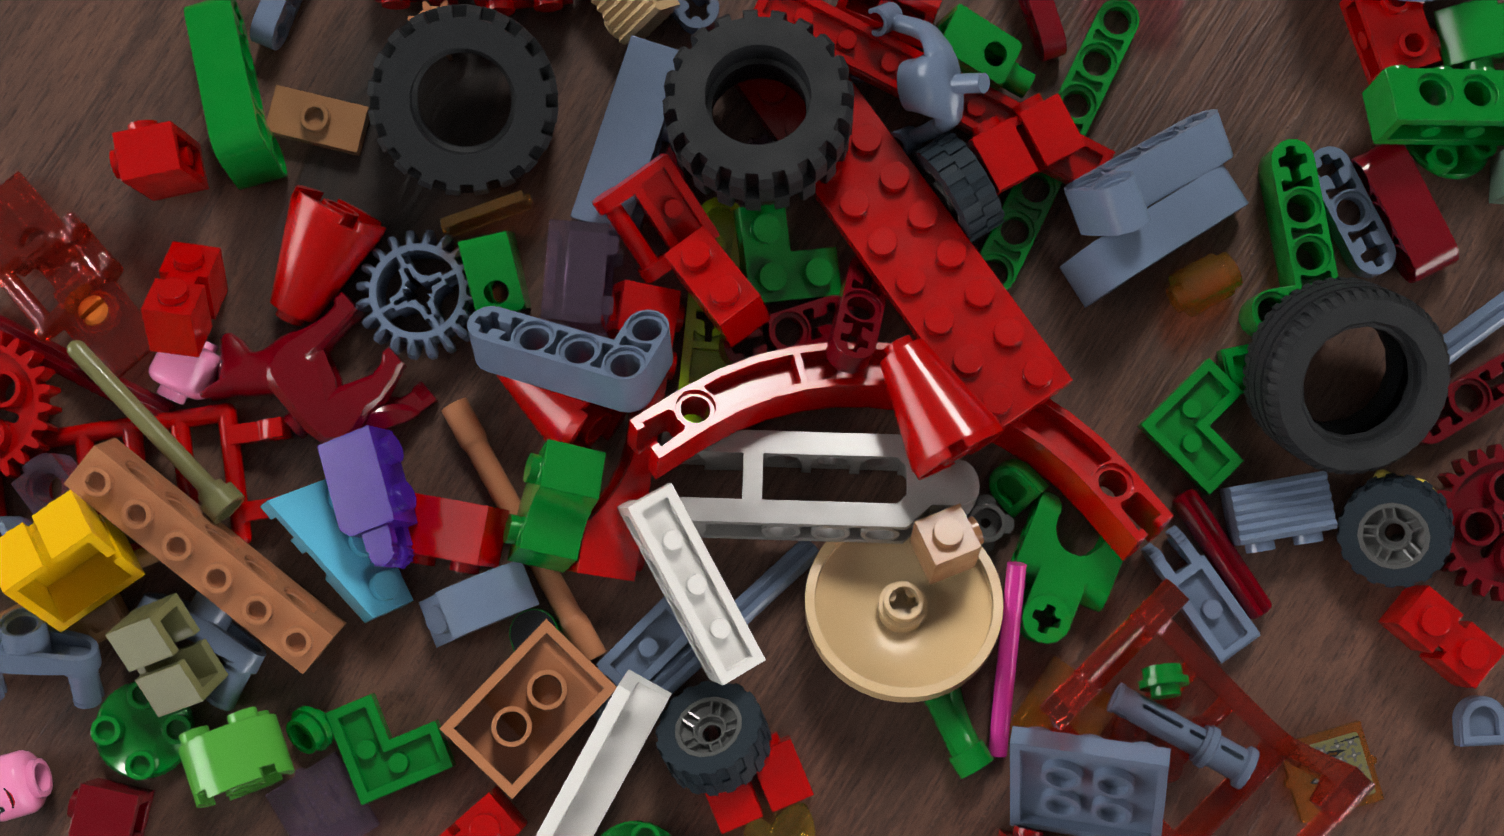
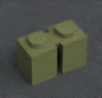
M177 593L132 610L105 634L128 671L137 670L140 674L135 682L158 717L203 702L228 676L227 671L206 638L181 648H177L175 642L194 636L200 631Z

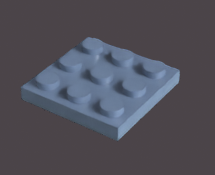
M1013 726L1010 738V825L1014 826L1016 824L1032 829L1075 836H1161L1171 748L1157 747L1143 741L1130 743L1103 739L1094 734L1074 735L1053 732L1038 726L1029 728Z

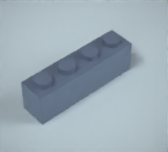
M631 35L570 215L575 226L623 241L606 215H599L592 205V201L601 193L616 186L656 158L663 141L670 143L663 114L662 100L666 98L664 82L667 72L675 71L673 58L679 50ZM632 196L622 205L641 232L645 213Z

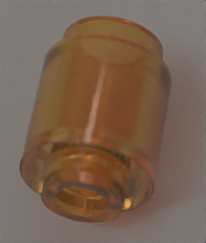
M1222 252L1218 255L1210 253L1169 275L1170 286L1166 288V295L1172 307L1178 313L1185 312L1190 317H1195L1232 297L1235 294V289L1243 285V279L1237 264L1228 253Z

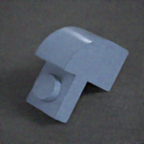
M510 562L470 577L418 602L436 647L450 643L481 628L539 605L524 565L517 562Z

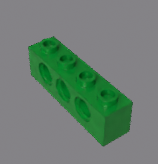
M1394 65L1382 70L1375 80L1362 92L1373 144L1504 146V70H1496L1494 67L1453 69L1450 66H1438L1431 69Z

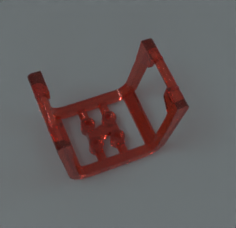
M1165 579L1133 613L1131 612L1128 618L1077 669L1073 670L1072 674L1034 713V717L1038 722L1050 731L1079 735L1069 722L1157 635L1183 661L1181 664L1183 674L1189 676L1190 683L1198 676L1218 696L1202 715H1190L1186 719L1203 728L1206 725L1218 727L1234 712L1261 739L1255 747L1260 751L1257 765L1251 777L1241 789L1231 786L1230 779L1225 777L1174 830L1163 820L1161 836H1212L1285 760L1319 780L1309 801L1321 811L1296 836H1328L1337 826L1342 824V821L1375 788L1372 781L1358 767L1327 755L1293 738L1284 731L1175 623L1172 617L1190 599L1168 579ZM1188 686L1180 688L1181 696L1153 701L1174 711L1180 706L1182 692ZM1145 692V697L1151 699L1150 692ZM1118 716L1112 723V735L1108 739L1130 743L1144 742L1148 732ZM1149 733L1153 741L1164 745L1166 748H1171L1167 783L1175 782L1181 776L1183 765L1189 760V754Z

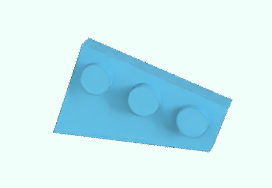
M326 479L267 500L260 506L271 520L276 517L293 536L290 541L302 554L307 552L326 573L325 580L364 623L414 601L397 567L374 566V563H370L371 559L368 558L369 552H366L363 538L351 537L339 530Z

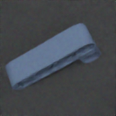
M1210 109L1193 114L1067 184L1064 187V192L1081 235L1120 236L1145 226L1151 220L1147 209L1148 206L1230 160L1234 155L1218 110Z
M1221 164L1149 207L1148 212L1151 220L1145 226L1120 236H1102L1082 249L1059 268L1086 308L1135 275L1248 205L1249 202L1225 166Z
M496 306L483 307L475 311L467 321V329L475 361L481 369L620 412L630 413L645 408L652 400L673 363L668 319L664 314L655 310H642L632 314L625 321L614 340Z

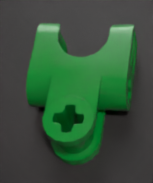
M1048 490L1042 492L1034 500L1010 560L1027 564L1025 577L1027 585L1024 590L1020 634L1029 641L1045 644L1058 642L1065 637L1079 605L1095 612L1102 610L1123 562L1101 535H1099L1093 549L1082 556L1066 551L1061 546L1056 531L1062 503L1055 493ZM1047 607V616L1053 619L1051 627H1041L1038 631L1039 622L1032 618L1034 611H1044Z

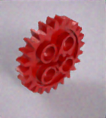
M0 331V409L18 414L19 419L15 423L0 419V486L3 483V474L6 477L15 479L21 477L19 463L32 467L37 465L36 459L32 454L34 449L49 451L50 447L42 439L44 432H58L59 428L49 423L48 419L50 415L62 412V408L50 404L49 399L61 393V388L45 383L55 374L54 369L39 366L45 356L34 350L29 351V342L19 338L13 340V335ZM14 381L16 386L15 393L7 401L6 390Z

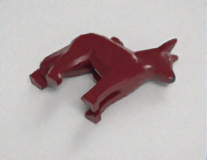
M343 292L334 298V306L324 317L308 327L279 337L261 351H252L246 342L234 333L222 334L220 337V360L217 370L219 380L204 389L200 394L201 398H211V401H220L234 396L258 397L275 395L289 411L283 417L289 427L300 438L304 439L310 434L321 444L367 425L387 430L417 418L422 412L431 408L439 401L422 381L413 387L411 393L401 398L391 396L407 366L390 347L382 352L381 364L372 375L343 385V380L330 352L356 324L366 317L364 312L356 308L355 301Z

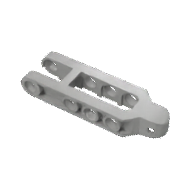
M739 430L705 448L681 464L705 465V470L743 471L742 499L679 498L701 538L903 544L911 537L914 521L959 503L965 514H969L976 503L980 484L974 468L963 460L954 461L956 464L923 480H918L915 473L911 470L900 434ZM669 432L663 433L661 446L672 439ZM763 467L801 468V472L811 473V468L849 469V474H859V470L897 471V475H902L906 479V496L898 503L762 499Z

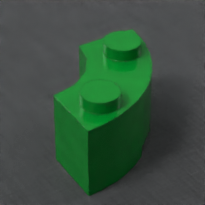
M1472 0L1434 11L1444 66H1450L1453 69H1478L1494 67V64L1504 62V3H1498L1497 0Z
M548 439L539 454L530 453L523 477L524 482L527 484L517 515H509L504 529L503 542L510 544L508 561L563 573L577 561L586 523L593 507L599 500L605 452Z

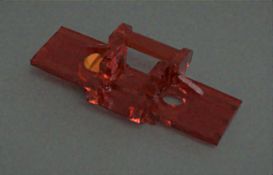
M17 171L0 185V286L35 326L34 334L41 342L49 341L65 330L73 340L83 341L120 379L151 352L141 310L117 282L124 272V268L114 255L97 239L76 212L67 213L63 217V221L25 176ZM37 230L45 232L43 235L39 234L28 246H25L26 239L32 232ZM34 269L39 270L56 289L53 295L59 304L49 313L17 274L26 277Z

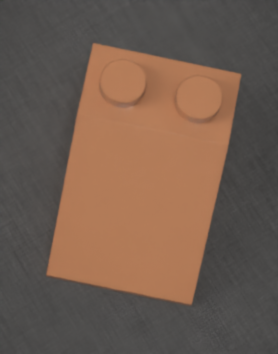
M546 619L444 723L440 730L513 799L614 693L617 687Z

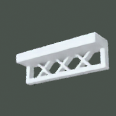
M667 483L638 500H628L619 505L617 509L709 680L725 685L766 660L672 483Z
M628 669L615 689L536 836H594L672 693Z

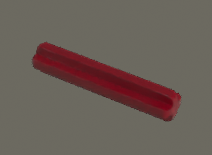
M1188 489L1175 497L1172 501L1173 507L1250 619H1256L1267 613L1272 608V602L1198 491Z

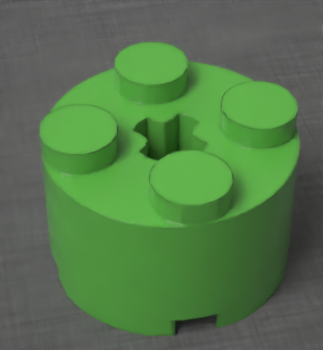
M249 707L226 717L227 725L211 731L208 725L200 726L179 735L181 746L178 748V752L197 808L216 805L214 796L225 792L230 800L237 799L283 780L282 774L292 775L295 772L276 714H270L269 710L258 712L256 707Z

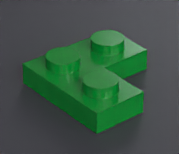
M774 204L761 205V211L746 210V207H738L733 210L741 272L761 295L764 304L820 299L830 295L839 296L841 281L836 247L791 251L785 207L775 210Z
M1210 358L1205 359L1137 426L1204 495H1210L1244 462L1210 427L1244 392Z
M375 693L325 713L361 805L456 765L446 737L440 730L441 725L438 719L393 738Z

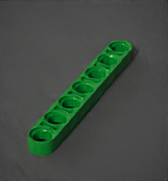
M1109 0L1101 6L1058 91L1062 101L1069 94L1081 95L1087 101V114L1080 118L1071 117L1079 133L1086 136L1138 29L1140 21L1139 12L1135 5L1128 0ZM1110 11L1121 12L1128 19V30L1122 34L1111 33L1104 26V15ZM1092 52L1102 54L1108 61L1107 73L1101 76L1089 74L1083 66L1084 56ZM1042 172L1030 175V178H1039L1047 186V196L1043 201L1031 202L1027 200L1022 194L1021 182L1010 189L1002 205L1005 215L1003 217L1004 222L1014 219L1023 223L1027 230L1026 240L1017 245L1007 243L1001 236V224L989 232L979 252L986 263L997 262L1004 267L1006 280L1003 286L1007 291L1015 282L1062 185V182Z

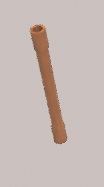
M465 397L449 404L441 412L460 447L469 456L497 508L510 510L509 515H517L521 500L487 440V434L468 399ZM529 565L560 622L564 636L589 661L607 652L588 616L580 609L562 574L558 571Z

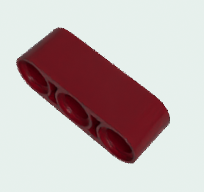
M1381 144L1350 159L1395 245L1396 259L1394 265L1407 282L1415 283L1459 260V251L1455 239L1410 153L1403 144Z

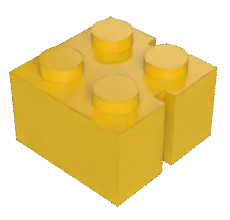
M71 489L33 514V524L27 526L22 522L0 537V588L2 593L60 633L145 575L125 533L103 515H98L92 506Z

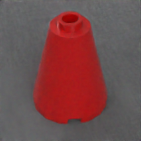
M296 185L291 194L270 303L277 308L275 315L285 322L296 326H302L304 321L315 322L381 240L386 230V227L381 226V222L365 211L339 198L337 202L326 198L320 201L324 192L303 185Z
M906 335L883 349L887 356L880 361V367L911 470L915 473L918 480H923L956 464L954 461L967 454H974L1004 434V429L999 419L923 338L913 341L910 335Z
M496 374L497 378L545 442L551 439L594 450L591 446L598 438L602 436L608 441L614 435L627 413Z

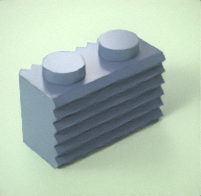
M1318 471L1219 489L1228 538L1234 546L1245 545L1246 554L1276 549L1274 540L1292 537L1294 545L1323 541L1322 531L1337 529L1338 525L1335 519L1336 513L1333 510L1334 504L1331 500L1332 494L1329 490L1330 484L1327 480V472Z

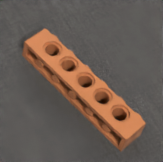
M117 438L94 445L65 481V486L300 673L304 674L347 624L223 523L215 524L201 510V506Z

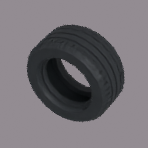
M1331 277L1324 279V281L1317 280L1313 281L1312 284L1307 283L1301 287V290L1296 289L1289 296L1283 297L1280 304L1276 303L1272 307V311L1267 312L1264 316L1265 320L1259 323L1257 331L1252 335L1251 339L1253 341L1248 345V353L1245 355L1244 360L1246 365L1243 367V374H1245L1243 385L1246 386L1244 394L1247 397V405L1251 408L1252 417L1256 419L1255 422L1267 436L1293 456L1311 465L1313 468L1322 469L1329 473L1352 475L1355 473H1366L1368 470L1375 471L1380 467L1384 468L1391 462L1394 463L1400 460L1402 456H1406L1411 449L1418 446L1424 440L1428 432L1435 425L1445 405L1450 384L1449 375L1451 368L1448 365L1450 357L1447 353L1448 347L1443 342L1442 332L1439 331L1438 325L1432 321V317L1423 308L1416 305L1412 300L1380 285L1352 277H1336L1335 279ZM1367 326L1375 329L1385 348L1386 371L1378 392L1363 409L1345 419L1327 422L1312 419L1304 403L1303 382L1312 357L1327 340L1345 330Z

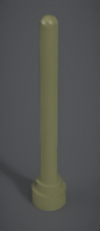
M73 340L67 345V353L74 362L200 493L198 499L203 503L201 510L215 524L228 518L241 506L245 496L232 482L225 483L221 478L215 480L83 341Z

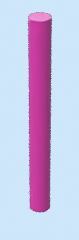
M1015 561L1007 562L1003 620L999 635L988 750L993 757H1006L1008 752L1027 564Z

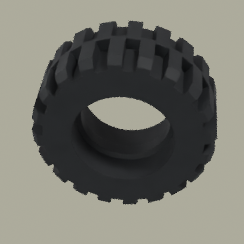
M458 4L441 6L422 12L409 19L407 23L393 32L387 39L388 42L382 51L378 52L373 63L374 71L372 78L368 80L367 95L370 96V109L368 110L370 123L375 126L379 136L376 140L383 152L387 151L394 159V166L404 175L406 173L419 180L417 184L430 190L434 187L444 190L447 195L460 196L461 193H474L475 196L489 194L490 190L499 187L504 189L515 183L518 177L525 172L528 173L538 163V159L544 150H547L553 137L555 124L557 123L559 108L558 90L554 71L543 48L535 37L521 24L487 7ZM454 53L476 54L495 64L505 76L511 92V111L502 130L492 139L474 146H458L440 139L424 122L418 105L419 86L428 68L444 56Z
M757 9L743 10V18L732 21L729 14L715 19V29L710 32L705 27H701L690 36L692 48L680 47L673 58L675 71L667 72L664 82L666 98L662 100L667 134L671 150L675 152L678 166L685 176H693L694 186L705 195L714 190L717 192L719 203L732 207L736 199L745 201L746 210L761 211V202L773 201L776 210L790 206L789 197L798 194L801 200L807 199L816 193V182L820 181L827 184L836 174V163L844 161L849 149V137L852 135L854 109L853 82L848 80L849 68L844 57L841 55L835 56V44L826 34H820L817 38L813 36V24L802 18H799L795 24L788 22L787 13L772 10L770 17H758ZM759 78L771 79L792 88L805 102L806 115L800 126L784 139L764 145L745 144L731 139L714 124L712 111L716 102L729 88L740 82Z

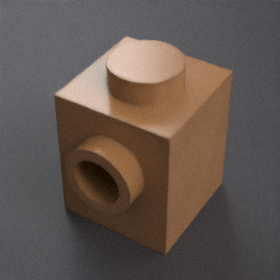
M960 503L914 521L910 544L930 585L974 568L982 548L981 545L984 543L983 534L978 522L973 516L967 518Z

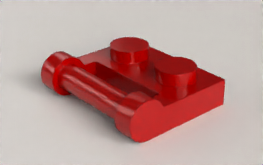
M661 153L622 182L601 193L592 201V205L599 215H606L640 265L638 273L646 284L656 281L672 270L664 254L703 225L714 238L720 235L666 153ZM632 196L668 248V250L658 256L655 255L622 205Z

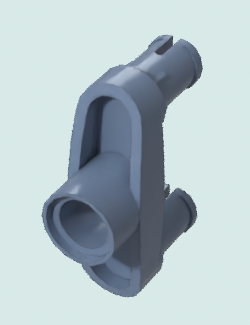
M197 591L192 602L180 598L200 629L198 633L187 639L197 642L206 638L214 653L221 656L224 661L223 667L227 671L228 676L206 700L217 708L231 711L235 708L250 675L257 674L267 653L256 639L233 623V619ZM146 592L137 608L169 595Z
M24 607L11 610L1 617L0 701L5 697L4 693L8 691L3 673L65 675L68 677L74 706L80 709H91L102 702V697L105 695L99 673L102 659L98 643L94 638L70 630H64L60 633L55 628L48 627L46 622Z

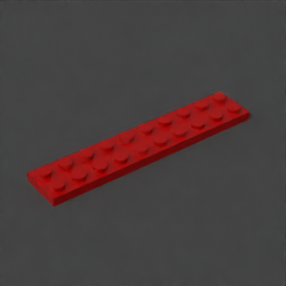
M759 78L746 80L734 85L774 142L790 135L805 119V102L797 92L781 82ZM853 83L854 109L849 149L844 161L836 163V174L827 184L820 181L816 182V193L813 196L917 339L923 338L999 419L1001 426L1005 429L1069 386L1073 379Z

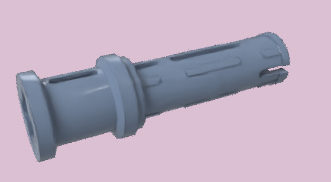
M1122 682L1117 686L1108 702L1106 709L1108 712L1122 717L1151 735L1188 753L1189 760L1192 761L1194 766L1199 769L1206 766L1230 779V785L1236 789H1241L1254 772L1260 751L1253 746L1245 748L1222 736L1221 729L1214 725H1206L1203 728L1127 687Z

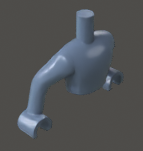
M886 2L868 10L869 14L878 13L883 19V27L872 30V35L879 37L896 31L920 40L924 49V54L918 58L903 61L899 65L897 72V89L903 108L906 111L934 118L916 128L908 125L891 132L893 137L900 139L903 144V151L907 156H910L920 149L924 142L938 138L942 134L954 129L961 122L963 116L964 94L986 93L990 86V80L986 73H961L952 45L936 26L928 21L903 15L901 8L896 3Z

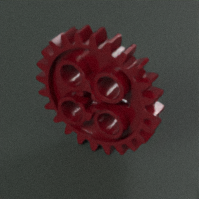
M1501 444L1487 446L1486 454L1481 449L1468 451L1469 462L1463 458L1452 460L1451 465L1456 475L1447 472L1439 473L1437 476L1446 488L1435 491L1438 494L1441 492L1445 497L1448 509L1451 508L1454 516L1452 524L1455 526L1451 550L1440 571L1453 572L1458 570L1459 572L1454 581L1456 586L1466 587L1473 582V596L1485 597L1490 591L1491 601L1504 602V519L1502 518L1504 514V499L1500 500L1494 491L1496 479L1500 477L1504 480V449ZM1470 515L1474 516L1479 524V532L1474 539L1469 537L1465 529V522ZM1485 545H1488L1485 551V558H1482L1480 552Z

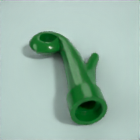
M961 687L938 698L924 701L951 755L949 761L960 779L975 773L994 760L982 739L979 740L970 721Z

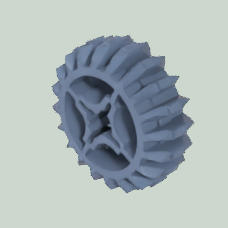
M413 230L406 231L405 235L406 245L402 246L394 236H391L387 239L388 245L392 250L386 255L379 248L373 249V256L380 261L376 268L366 263L362 265L361 270L370 276L371 280L370 282H357L356 289L361 293L369 294V297L356 302V308L361 312H372L364 318L362 325L368 330L379 327L373 337L375 342L382 345L391 339L389 347L397 355L407 345V354L412 360H418L424 346L428 358L434 360L438 358V344L440 343L450 354L456 352V345L451 339L456 334L465 342L470 341L469 333L463 327L473 314L472 309L475 307L459 247L452 251L455 241L452 236L445 235L437 244L436 233L433 230H426L422 243H419L417 234ZM427 258L436 259L450 265L453 270L444 275L441 272L430 276L421 275L412 261ZM399 271L402 278V286L396 295L389 298L390 304L386 305L387 287L394 274ZM413 278L426 289L432 290V294H427L430 297L427 304L431 312L418 301L412 300V296H417L414 291L418 288ZM459 284L457 306L445 322L442 302L445 297L454 292L453 287ZM413 314H422L432 330L418 333L408 332L399 329L392 320L400 315L406 318Z

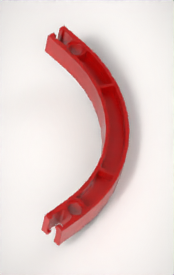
M828 342L793 346L767 352L717 369L679 389L630 419L627 443L638 455L645 451L646 447L643 445V442L662 432L670 433L672 439L663 446L654 441L647 447L650 451L648 470L655 479H658L712 444L739 430L768 419L800 411L834 407H869L893 410L880 367V361L887 356L883 349L890 343L877 342L876 349L867 367L855 374L842 372L828 361L826 356ZM847 342L848 350L854 352L855 342ZM1048 399L1005 428L1004 434L992 442L1028 463L1058 488L1084 515L1122 561L1135 553L1144 539L1149 543L1157 537L1174 517L1140 476L1102 437L1070 411L1051 399ZM688 414H695L700 416L704 421L700 423H692L687 421L683 416ZM1100 486L1108 488L1115 497L1106 495ZM1130 518L1141 528L1140 530L1136 528Z

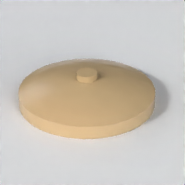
M911 537L903 544L826 542L815 557L809 571L805 591V618L808 632L816 651L827 667L839 679L859 692L877 699L912 703L927 701L948 694L965 684L981 669L998 638L1004 608L1003 593L998 573L983 547L974 568L930 585L910 544Z

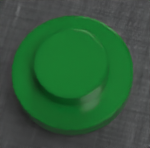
M1164 663L1142 668L1143 680L1138 682L1139 690L1150 692L1151 699L1153 700L1181 696L1180 688L1190 684L1189 676L1183 674L1180 663Z
M300 706L292 713L291 720L286 725V732L290 741L298 750L306 754H312L315 751H323L332 744V729L323 711L310 706Z

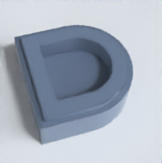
M1471 695L1458 702L1452 714L1454 745L1460 747L1504 745V708L1498 701L1486 696Z

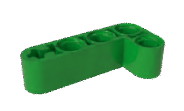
M206 0L184 7V16L207 130L213 151L219 163L239 190L287 177L288 171L282 150L266 122L247 30L237 1Z
M1287 139L1280 142L1261 158L1258 165V177L1280 287L1263 291L1248 299L1241 306L1239 323L1249 336H1252L1257 331V326L1262 322L1258 316V306L1260 303L1268 304L1272 308L1276 303L1280 304L1283 297L1289 296L1296 289L1301 290V287L1307 283L1312 284L1313 281H1324L1326 278L1332 277L1335 279L1338 277L1315 157L1311 148L1305 142L1298 139ZM1281 159L1283 164H1291L1293 171L1290 172V169L1285 166L1280 167L1279 160ZM1287 185L1288 191L1284 192L1283 187ZM1288 202L1296 203L1301 207L1303 211L1302 222H1296L1289 217L1287 213ZM1298 248L1306 250L1313 259L1311 270L1302 268L1298 264L1296 259Z

